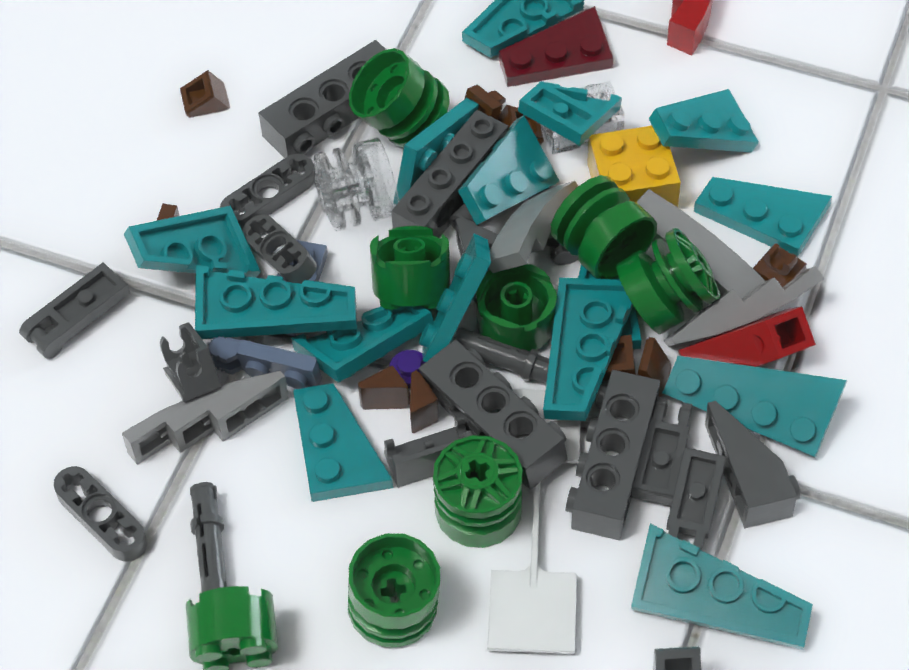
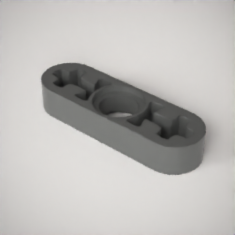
M304 154L287 156L225 197L220 204V208L231 206L233 211L237 210L239 213L235 212L234 214L241 229L256 215L272 214L314 184L316 177L312 159ZM266 187H273L278 190V193L270 198H263L258 195L259 191Z
M259 214L251 218L244 225L242 231L248 245L286 282L302 284L304 280H309L314 275L317 268L316 261L271 216ZM264 232L268 234L264 238L260 236ZM281 245H284V247H283L280 251H278L277 253L273 254V252H274L278 247H280ZM295 260L298 263L294 267L289 265Z
M77 466L67 467L56 475L53 486L61 505L116 559L127 562L136 560L143 555L147 548V538L143 526L85 469ZM69 484L81 485L86 498L82 501L81 497L74 490H67ZM103 505L112 509L110 516L103 521L97 522L89 519L90 512L97 506ZM117 526H119L120 531L126 537L130 538L133 536L134 542L129 545L125 541L120 543L115 531Z

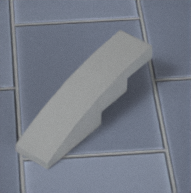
M576 181L547 188L527 199L509 217L490 249L491 264L489 269L492 273L525 265L530 253L544 250L547 240L553 238L551 235V223L554 215L564 199L578 187Z
M648 189L637 201L657 222V233L654 240L662 239L666 242V233L673 228H678L701 251L712 270L720 296L724 292L734 289L739 297L743 299L765 281L745 260L717 236L652 190Z
M813 266L802 271L783 287L775 277L766 280L743 299L739 297L734 289L724 292L719 300L709 304L663 341L668 347L715 336L753 322L792 302L825 278L817 267Z
M281 371L237 380L189 401L183 402L182 400L156 412L122 432L128 455L138 465L169 443H172L181 453L213 431L222 441H225L289 398L285 375Z

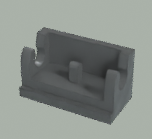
M189 322L179 326V335L183 340V346L179 350H170L167 339L164 336L161 337L160 350L167 366L163 368L165 375L183 402L222 387L207 345Z
M463 415L454 418L455 427L397 446H395L393 438L384 441V455L397 488L433 477L434 463L442 450L455 440L473 435L471 430L466 431Z

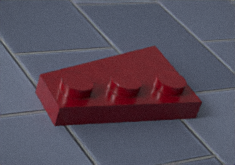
M595 6L499 51V62L507 87L613 68V56Z

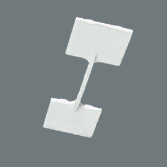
M512 389L519 398L527 397L535 405L539 416L547 423L552 421L561 428L566 436L565 448L568 459L564 463L578 464L581 421L544 419L545 390ZM522 434L516 438H525L529 434ZM540 483L534 487L530 565L520 571L491 570L487 651L575 654L577 573L548 572L543 570L538 564Z

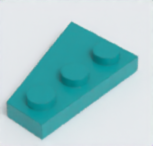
M494 0L462 31V42L492 58L499 54L500 50L583 11L584 0Z
M729 89L657 107L648 118L662 146L752 152L759 143L749 121L743 115Z
M468 98L464 99L404 145L393 202L394 206L397 205L441 151L455 137L474 112L478 110V103Z
M524 115L512 123L509 127L510 130L492 148L493 151L487 159L479 164L458 190L476 225L560 182Z
M712 177L695 201L694 212L770 247L776 243L787 252L795 254L798 258L830 207L832 196Z
M231 206L128 226L124 232V237L138 268L196 274V265L208 266L211 271L228 273L229 269L244 271L245 275L249 277H257L261 273Z
M473 233L465 253L461 256L456 266L455 276L449 289L446 288L439 299L436 308L438 313L434 323H428L420 337L419 345L423 346L422 357L424 362L430 360L449 345L491 264L488 239Z
M380 306L363 312L361 320L357 321V329L326 331V333L306 339L305 334L292 337L291 342L295 352L316 357L320 370L339 383L353 376L357 371L375 360L384 357L387 353L408 340L417 337L423 332L428 323L433 324L434 321L431 311L423 306H401L393 310Z
M333 383L293 390L312 502L394 488L393 479Z

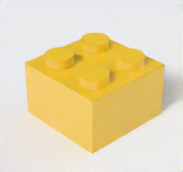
M652 125L593 134L588 138L587 165L591 178L599 175L610 177L618 188L626 192L630 198L629 201L637 202L650 189L678 207L681 182L670 147L662 146Z

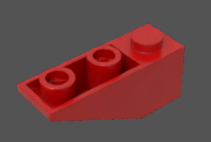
M803 307L784 309L679 349L678 353L680 356L757 367L812 347L816 343Z

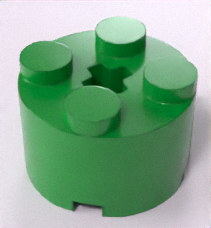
M423 226L396 227L388 230L389 237L380 241L379 235L373 238L370 243L372 290L379 299L380 306L389 310L397 309L401 306H423L427 309L437 308L443 291L446 288L449 289L451 285L448 238L443 234L441 239L433 236V229Z
M528 263L492 273L491 270L488 271L476 292L479 334L527 351H531V349L538 351V349L547 344L553 333L557 303L556 289H554L550 282V277L539 267Z
M228 586L199 593V602L193 604L191 599L186 602L189 657L192 661L202 664L203 670H229V664L246 662L247 666L252 668L265 667L273 663L272 655L278 650L274 599L270 591L261 589V596L249 594V586Z

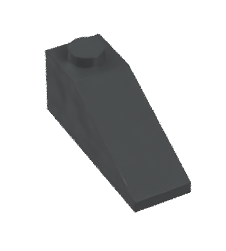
M708 402L705 427L715 453L726 456L723 474L744 529L793 517L796 500L800 499V488L794 475L789 476L783 460L718 402Z

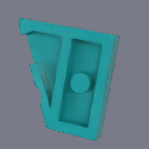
M541 81L519 100L518 112L580 146L620 110L622 97L611 94L609 101L587 97V89L566 88L559 84Z

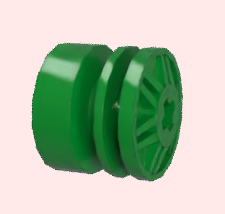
M395 48L383 50L371 57L359 70L349 92V106L354 115L369 126L376 128L381 135L387 137L389 141L401 148H404L407 142L445 115L450 104L449 91L444 83L434 78L429 71L423 70L419 63L404 51Z
M602 175L588 179L576 187L564 199L552 220L551 235L572 256H578V261L596 279H617L619 276L616 269L619 262L638 250H643L646 253L650 248L657 233V222L637 202L629 201L630 198L626 192L618 188L610 177Z
M673 228L666 233V242L662 239H656L652 242L656 261L643 250H638L619 262L616 269L619 280L631 303L642 319L657 334H663L684 321L685 315L681 301L691 311L697 313L703 310L702 300L707 304H712L720 299V292L708 262L701 251L678 228Z
M474 435L455 440L442 450L434 463L433 472L435 515L440 529L452 541L466 547L486 548L503 542L514 533L522 514V466L517 454L502 441L490 436Z
M403 533L379 535L369 539L356 550L349 564L348 615L354 629L365 640L381 647H403L417 642L431 629L437 615L440 591V565L434 552L421 540ZM390 597H394L396 602H391Z

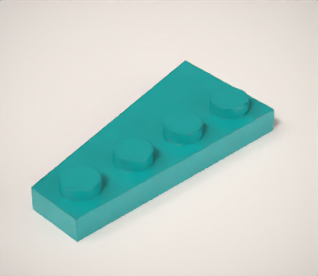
M196 265L195 331L201 339H214V337L218 336L231 338L357 329L356 291L353 286L304 280L302 284L285 282L281 276L268 275L267 279L246 276L244 271L229 269L228 273L211 271L208 266Z
M559 278L543 406L544 419L586 421L633 307L620 280Z
M677 356L662 393L682 402L692 404V406L707 411L708 402L716 401L747 429L816 457L848 380Z
M650 523L632 599V610L804 649L813 607L812 603L763 579H758L740 570L739 567L725 560L722 561L700 550L699 547L685 540L682 541Z

